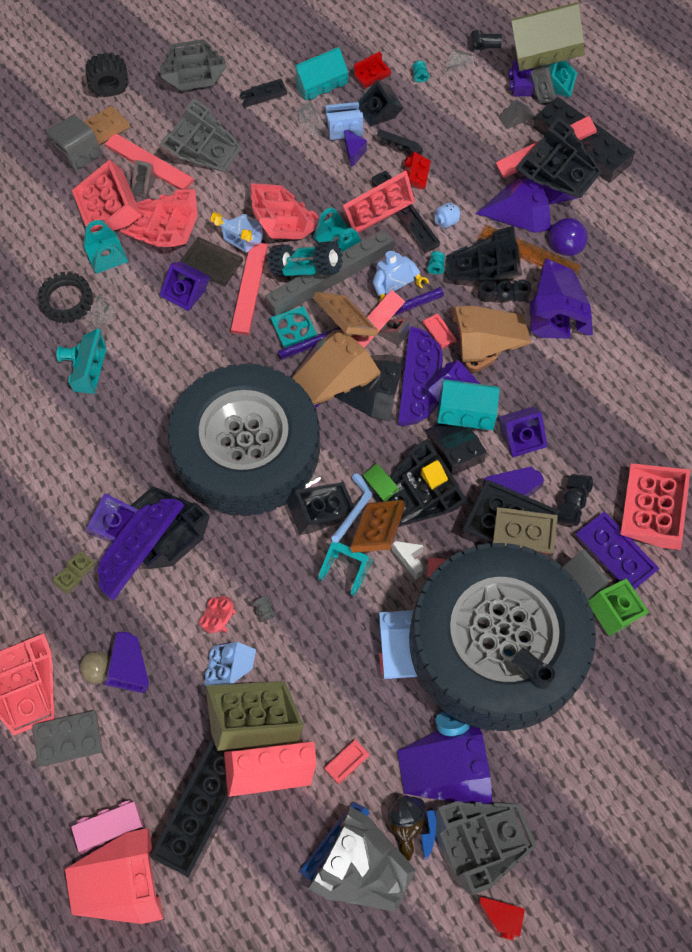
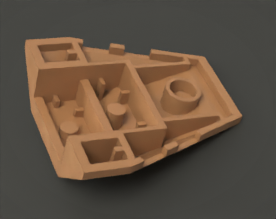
M477 306L450 307L452 321L457 322L461 337L459 350L462 362L482 361L487 356L501 354V351L507 349L514 350L531 344L524 315Z
M340 329L330 332L318 341L292 378L304 388L313 404L317 405L334 398V395L343 391L347 393L353 387L367 385L381 373L367 350Z

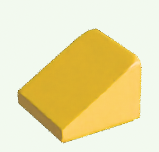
M438 460L422 469L421 475L431 490L448 481Z

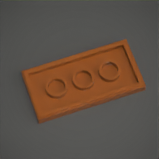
M404 500L366 504L350 546L352 553L391 550L404 511Z

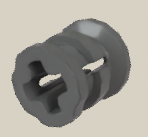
M270 596L261 597L252 603V607H256L257 615H260L261 622H265L277 615L273 611L272 603H269Z

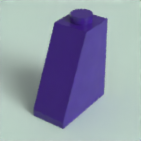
M530 466L487 476L484 478L482 486H484L488 479L530 497L542 488L544 478L538 470Z
M129 632L116 633L104 685L139 693L146 692L149 680L137 636H133Z

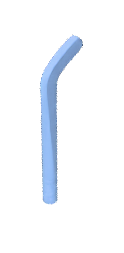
M354 474L352 479L363 491V496L332 536V541L335 543L339 542L373 495L370 486L359 474Z

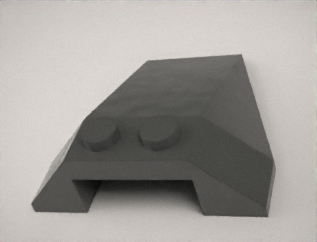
M204 39L172 44L167 53L168 57L164 59V65L160 66L161 77L179 90L191 91L194 88L213 86L226 69V62L223 56L218 55V51H213L212 46Z
M195 98L187 106L183 117L170 134L167 133L159 144V147L175 157L222 172L227 170L242 148L233 136L224 130L221 122L214 118L211 110Z
M456 801L436 809V836L452 877L471 896L492 888L537 846L519 804H482V802L463 803ZM513 808H515V810H516V812H517V815H518V817H519V819H520V822H521V824H522V826H523V829H524V831H525V834H526V836H527V838H528V841H529V843H530V845H531L530 848H529V845H528V843H527V840H526V838H525V836H524V833H523V831H522V829H521V826H520V824H519V822H518V819H517V817H516V815H515V812H514Z

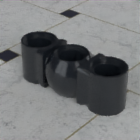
M524 279L519 281L513 280V283L507 280H502L498 283L496 281L484 280L480 283L478 298L482 302H495L498 300L499 302L506 303L512 299L513 302H523L529 298L531 283Z
M571 474L566 486L568 490L564 492L560 507L557 509L560 510L557 523L578 526L582 515L581 510L585 507L587 497H589V493L593 488V478L587 475Z

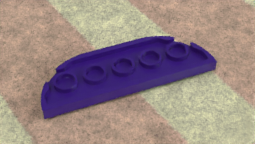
M416 327L409 328L398 426H408L423 421L430 416L438 403L426 389L442 370V350L438 342L436 343L429 333Z
M162 499L160 503L152 506L148 504L141 508L128 521L104 553L97 571L99 573L98 584L105 595L111 600H115L184 506L181 501Z

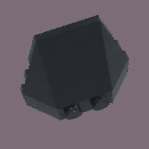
M559 116L529 155H526L515 168L531 181L579 199L602 173L591 154H588L583 147L582 141H579L575 135L574 129Z
M514 226L492 232V236L484 240L480 238L476 244L470 247L466 245L448 254V281L508 280L522 276L520 250Z
M389 354L372 355L371 358L381 374L367 385L362 387L358 385L351 388L349 392L344 393L343 391L334 395V397L364 412L371 418L390 421L397 386L406 358Z
M428 439L411 449L407 458L402 464L398 465L397 470L391 476V480L400 490L387 501L404 500L405 504L398 527L453 512L468 502L463 490ZM438 460L448 481L431 490L422 477L421 472L424 467ZM376 493L374 499L376 502H381L379 494Z
M154 486L130 506L140 510L148 504L152 506L160 503L162 499H176L181 501L184 506L143 560L148 569L169 567L176 564L203 540L210 518L209 514L199 504L188 502L182 497H175L171 493Z

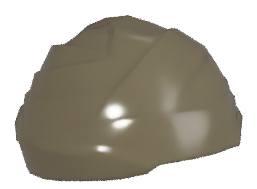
M101 651L85 654L80 662L81 676L91 684L104 682L110 657Z

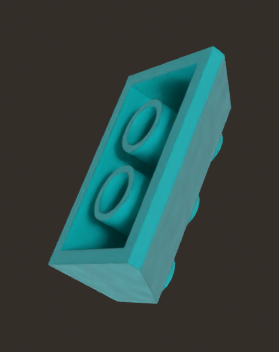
M339 47L295 65L296 86L305 101L315 99L318 95L329 93L332 89L343 87L348 83V70Z
M97 328L82 337L81 343H78V355L73 361V373L69 375L68 381L73 392L95 394L107 350L101 329Z
M443 379L437 408V423L493 431L498 411L500 388Z

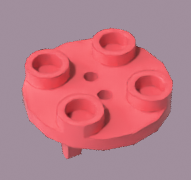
M220 596L218 598L212 597L208 601L207 609L199 620V625L203 627V630L210 634L218 631L227 633L228 629L225 625L231 616L237 612L233 609L234 603L227 596Z

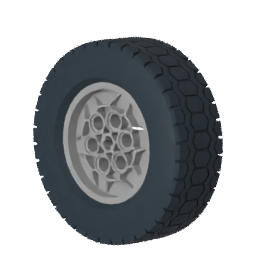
M489 543L477 545L476 548L474 546L465 549L462 553L460 551L451 556L432 573L424 584L412 615L409 647L414 670L421 685L429 693L431 699L437 705H440L441 709L449 715L451 714L457 720L463 723L466 722V724L476 728L480 727L481 729L491 731H514L545 721L556 714L571 699L584 682L592 664L596 644V629L591 606H588L589 601L585 593L582 592V588L575 579L572 580L573 576L565 568L561 569L562 566L552 558L548 560L549 557L537 551L535 553L534 549L525 546L520 548V545L509 543L507 545L505 543H492L490 545ZM493 610H500L502 612V615H495ZM513 616H519L523 622H516ZM483 622L487 625V628L481 629L477 623ZM504 630L506 635L500 634L499 631ZM518 636L526 637L528 642H521ZM482 643H490L492 645V649L484 648ZM523 647L541 662L549 664L554 668L555 678L546 689L535 687L532 680L511 663L512 659ZM503 650H510L513 656H506ZM538 673L542 680H548V676L545 673Z

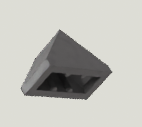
M515 99L499 116V119L506 129L534 119L536 116L528 105Z
M135 160L131 191L133 195L147 198L156 179L153 164Z
M408 318L389 320L377 335L400 346L409 334Z

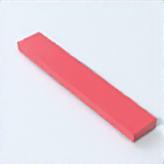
M590 116L570 125L574 129L579 141L597 132ZM539 141L496 162L502 177L505 178L518 172L515 169L526 155H529Z
M118 134L113 135L105 143L108 149L134 164L135 160L153 164L155 176L178 190L187 189L194 182V179Z
M255 244L248 251L231 333L249 335L268 244Z

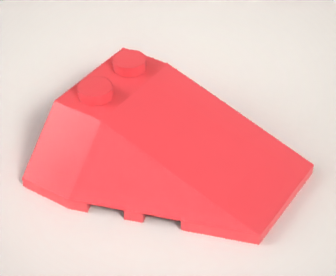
M250 184L253 213L270 238L303 239L316 229L319 216L313 210L308 211L304 208L305 204L303 202L299 204L294 200L295 196L283 186Z
M195 190L174 191L175 194L169 196L163 194L160 195L159 199L153 201L147 199L137 202L141 216L132 222L127 229L126 227L120 228V232L157 247H173L187 244L198 217Z
M45 633L0 651V720L13 735L33 728L34 724L54 719L52 651ZM51 714V716H49V717H46V718H44V719H42V720H39V721H37V722H34V723H32V724H29V725H27V726H25V727H22V728H20V729L14 730L15 728H18V727L23 726V725H25V724H27V723H30V722H32V721H35V720H37V719H39V718H42V717H44V716H47V715Z

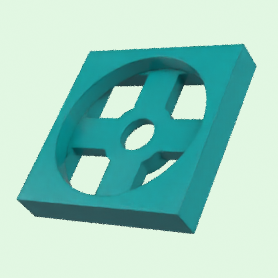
M304 306L271 317V322L283 348L317 335ZM301 315L305 318V321L295 322L293 316ZM286 319L287 327L279 329L280 321ZM291 326H297L295 331H292L290 328ZM309 327L308 332L302 337L300 334L301 329ZM292 334L295 339H288L284 335Z

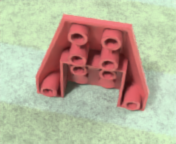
M149 828L127 832L65 869L72 915L138 924L164 919L161 898L156 896L149 852L152 851Z

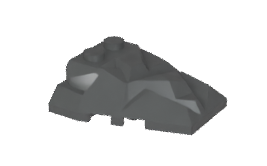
M349 806L339 826L342 829L322 868H317L308 889L327 900L396 912L416 870L370 817Z

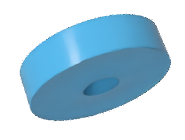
M442 711L436 717L437 730L446 736H457L465 733L470 728V725L466 724V722L463 723L445 711Z

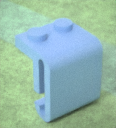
M359 102L325 106L330 140L344 139L345 130L363 137V114L358 109Z

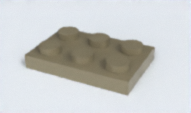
M497 507L493 543L520 545V548L525 546L534 549L535 553L539 551L544 555L553 556L558 515Z

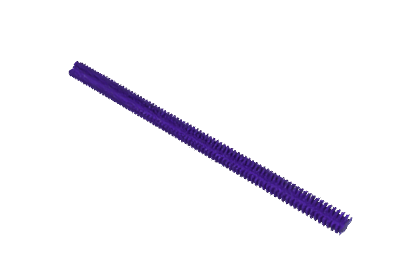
M442 287L406 300L396 312L397 315L398 312L400 314V311L404 313V310L406 312L408 308L410 310L412 307L414 309V306L416 308V305L418 307V304L419 306L422 303L424 305V302L426 304L428 300L432 302V299L434 301L436 297L437 299L440 296L442 298V295L444 297ZM341 328L331 329L277 351L280 360L281 358L283 360V357L285 359V356L287 358V356L293 355V353L295 355L298 352L300 353V351L302 353V350L304 352V349L306 351L308 347L309 349L312 346L314 347L319 340L330 332L340 330Z

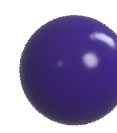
M563 218L557 221L551 227L548 235L550 247L558 254L573 256L582 252L588 240L585 226L574 218Z

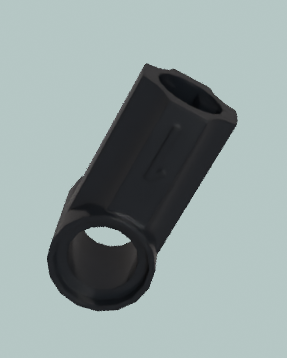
M474 30L470 33V48L472 51H482L484 48H501L502 34H484L481 30Z
M524 647L511 661L539 689L549 687L555 678L554 668L549 664L541 662ZM538 673H545L548 676V680H542Z

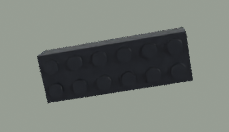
M557 97L536 114L533 128L545 135L558 116L569 125L586 118V116ZM593 122L597 132L580 141H582L588 154H591L601 169L602 173L599 176L611 183L632 164L635 151Z
M212 738L150 855L153 861L190 880L193 879L235 797H228L224 752L240 749L217 751L214 739Z

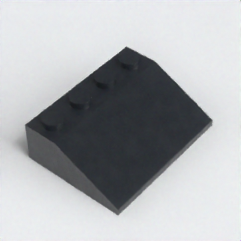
M487 479L463 528L462 537L479 545L489 543L491 545L494 537L497 507L558 515L560 510Z

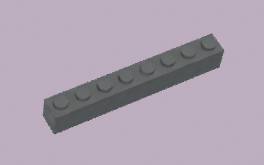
M384 229L341 252L343 254V257H341L343 263H340L342 265L340 272L322 275L317 271L313 275H300L266 294V306L274 316L294 309L313 298L315 292H324L384 258L388 251H393L394 240Z

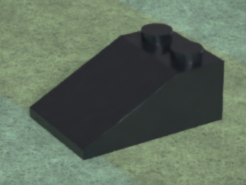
M439 423L425 429L436 451L452 475L485 462L487 452L477 435L469 427Z
M344 482L295 490L286 500L299 535L314 533L343 522L354 508Z

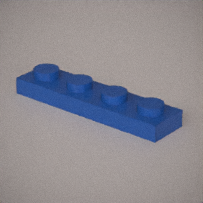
M356 802L350 805L366 816L370 814L365 807ZM346 812L299 870L308 880H312L318 867L322 868L342 829L339 826Z

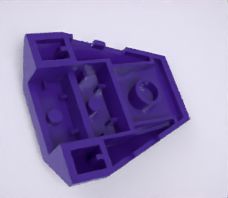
M546 258L540 273L541 281L537 285L538 292L534 296L535 314L550 320L558 313L576 319L577 331L592 336L593 327L590 303L574 270Z
M470 725V728L465 733L457 736H446L436 731L397 751L404 794L445 802L492 803L491 777L480 727L476 728Z

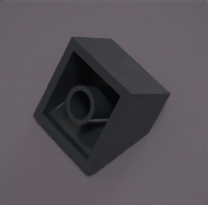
M377 80L358 101L359 109L370 127L394 119L404 109L391 86L380 80Z

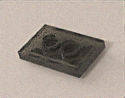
M197 237L179 262H183L210 276L209 280L225 287L242 264L243 257L201 237Z

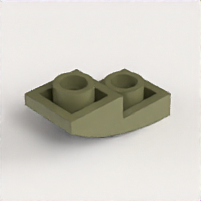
M80 551L67 562V567L52 579L53 584L66 595L69 594L94 567L95 561Z

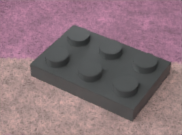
M95 710L33 725L39 767L103 753L97 711Z

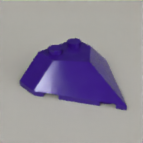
M525 176L513 180L476 212V215H483L501 223L527 229L533 233L551 229L549 203L543 185L531 181Z

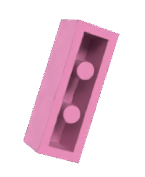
M125 801L118 805L119 808L111 811L110 809H105L98 812V816L89 819V817L78 820L76 825L71 826L78 852L81 854L88 853L105 846L127 832L145 829L138 805L135 802Z

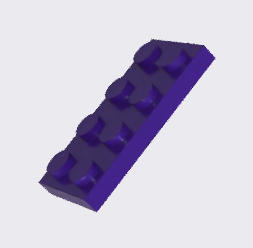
M605 511L575 534V538L617 582L627 578L634 590L660 569L630 537L621 535V528Z

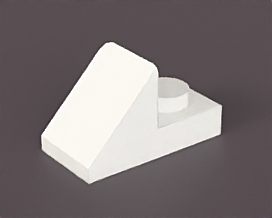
M394 542L392 546L393 552L415 580L421 577L423 565L419 559L414 558L423 552L424 546Z

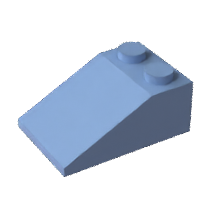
M414 610L379 612L384 679L417 677L409 647L410 624Z

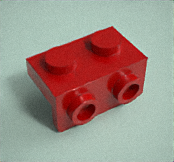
M380 51L354 64V78L364 89L373 85L377 80H382L391 75L390 68L382 61V53Z
M413 152L404 159L402 172H407L411 185L422 190L426 188L431 161L416 152Z

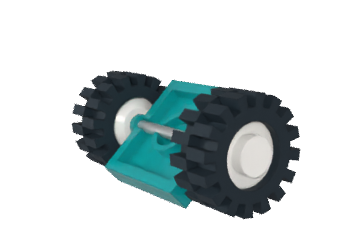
M335 241L319 242L315 247L296 248L295 251H292L293 247L289 244L274 245L269 249L270 253L267 255L269 257L267 262L270 264L268 268H271L270 273H273V276L276 277L313 275L317 271L322 275L337 274L342 268L340 264L343 263L341 259L343 254L340 253L342 250L338 248L339 244Z

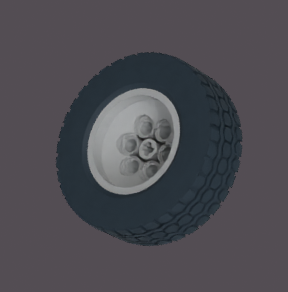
M259 364L227 365L225 368H217L213 372L210 371L204 374L202 378L196 379L193 385L190 384L184 390V394H181L169 420V449L180 481L199 502H204L205 506L211 509L215 508L216 511L224 514L227 512L229 515L236 516L238 514H241V516L264 514L265 511L268 513L276 510V507L280 508L286 505V500L295 490L304 489L306 483L308 484L311 480L320 454L319 419L315 406L307 392L293 378L288 375L285 376V373L279 370L275 371L274 368L268 366L262 367ZM252 426H257L256 429H250ZM268 440V442L262 443L261 441ZM226 443L231 444L230 446H227V447H224V446H223V445L226 444ZM255 455L261 456L258 459L252 458ZM236 457H241L238 461L233 460Z

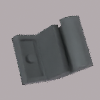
M74 114L46 131L52 144L56 143V147L67 156L75 172L102 155L93 130Z

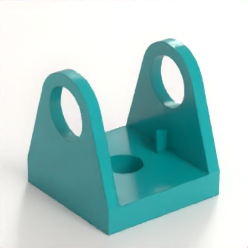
M330 207L319 217L314 240L319 243L333 241L339 237L337 243L339 244L338 248L342 250L340 251L341 253L362 240L354 228H349L345 224L337 210ZM332 212L331 217L324 221L326 215Z
M94 220L86 226L83 246L95 274L128 262L117 234L104 221ZM102 225L99 231H90L93 226ZM104 251H110V254L107 256L101 255Z
M332 541L318 579L321 581L325 579L340 552L361 561L350 593L355 596L374 559L361 552L352 553L350 547Z

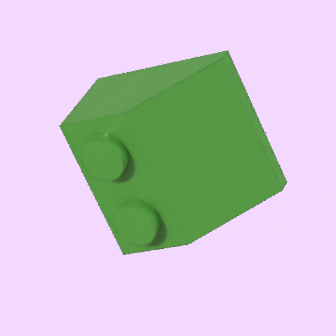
M627 578L598 592L589 600V606H591L593 613L609 637L649 613Z

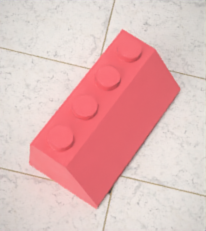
M299 742L224 752L228 797L309 786L312 783L316 767L314 742Z

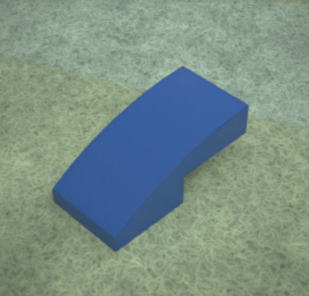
M436 810L426 812L429 834H422L420 837L424 860L429 858L435 841Z

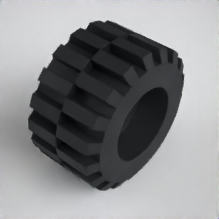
M104 52V54L98 53L97 56L93 55L91 59H88L85 71L88 88L91 89V92L96 93L98 96L103 95V97L119 95L120 92L125 91V88L128 87L129 79L126 63L123 58H120L119 55L115 56L114 53L107 54V52Z

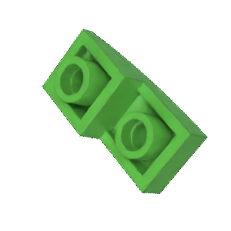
M378 463L363 475L384 501H387L400 490Z

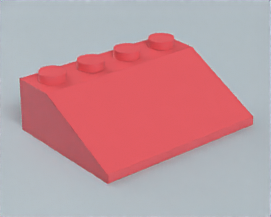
M110 159L72 190L85 226L94 220H102L114 231L129 226L141 216L123 170ZM102 225L93 226L90 231L97 232L102 228Z
M404 171L344 204L342 212L350 228H354L359 233L414 203L415 199L407 172Z
M631 463L621 535L661 548L681 550L690 470Z

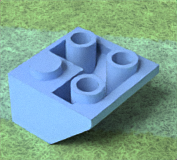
M239 642L212 646L209 653L204 686L236 682L253 669L256 649Z

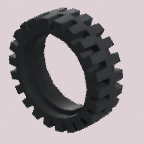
M60 272L61 276H58L56 273L53 275V279L48 277V283L44 281L42 283L43 287L40 286L38 301L43 313L47 318L49 317L50 320H55L57 323L62 321L65 324L69 320L72 323L75 322L74 319L76 318L78 320L82 319L81 315L86 316L87 311L91 309L90 305H93V294L87 280L83 276L79 277L77 273L73 275L72 272H67V275H65V272ZM61 286H76L83 292L82 300L71 309L58 310L52 308L49 304L50 295Z

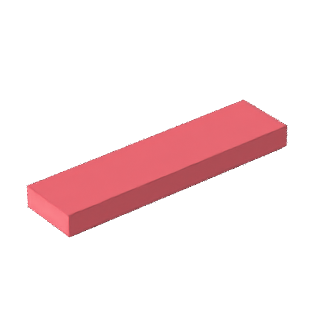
M391 290L367 318L380 331L405 301ZM353 334L351 337L365 348L375 336L363 337Z

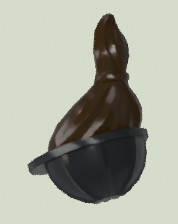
M405 795L398 797L392 802L388 813V820L392 831L400 838L401 853L410 861L414 853L412 840L421 830L426 807L422 799Z

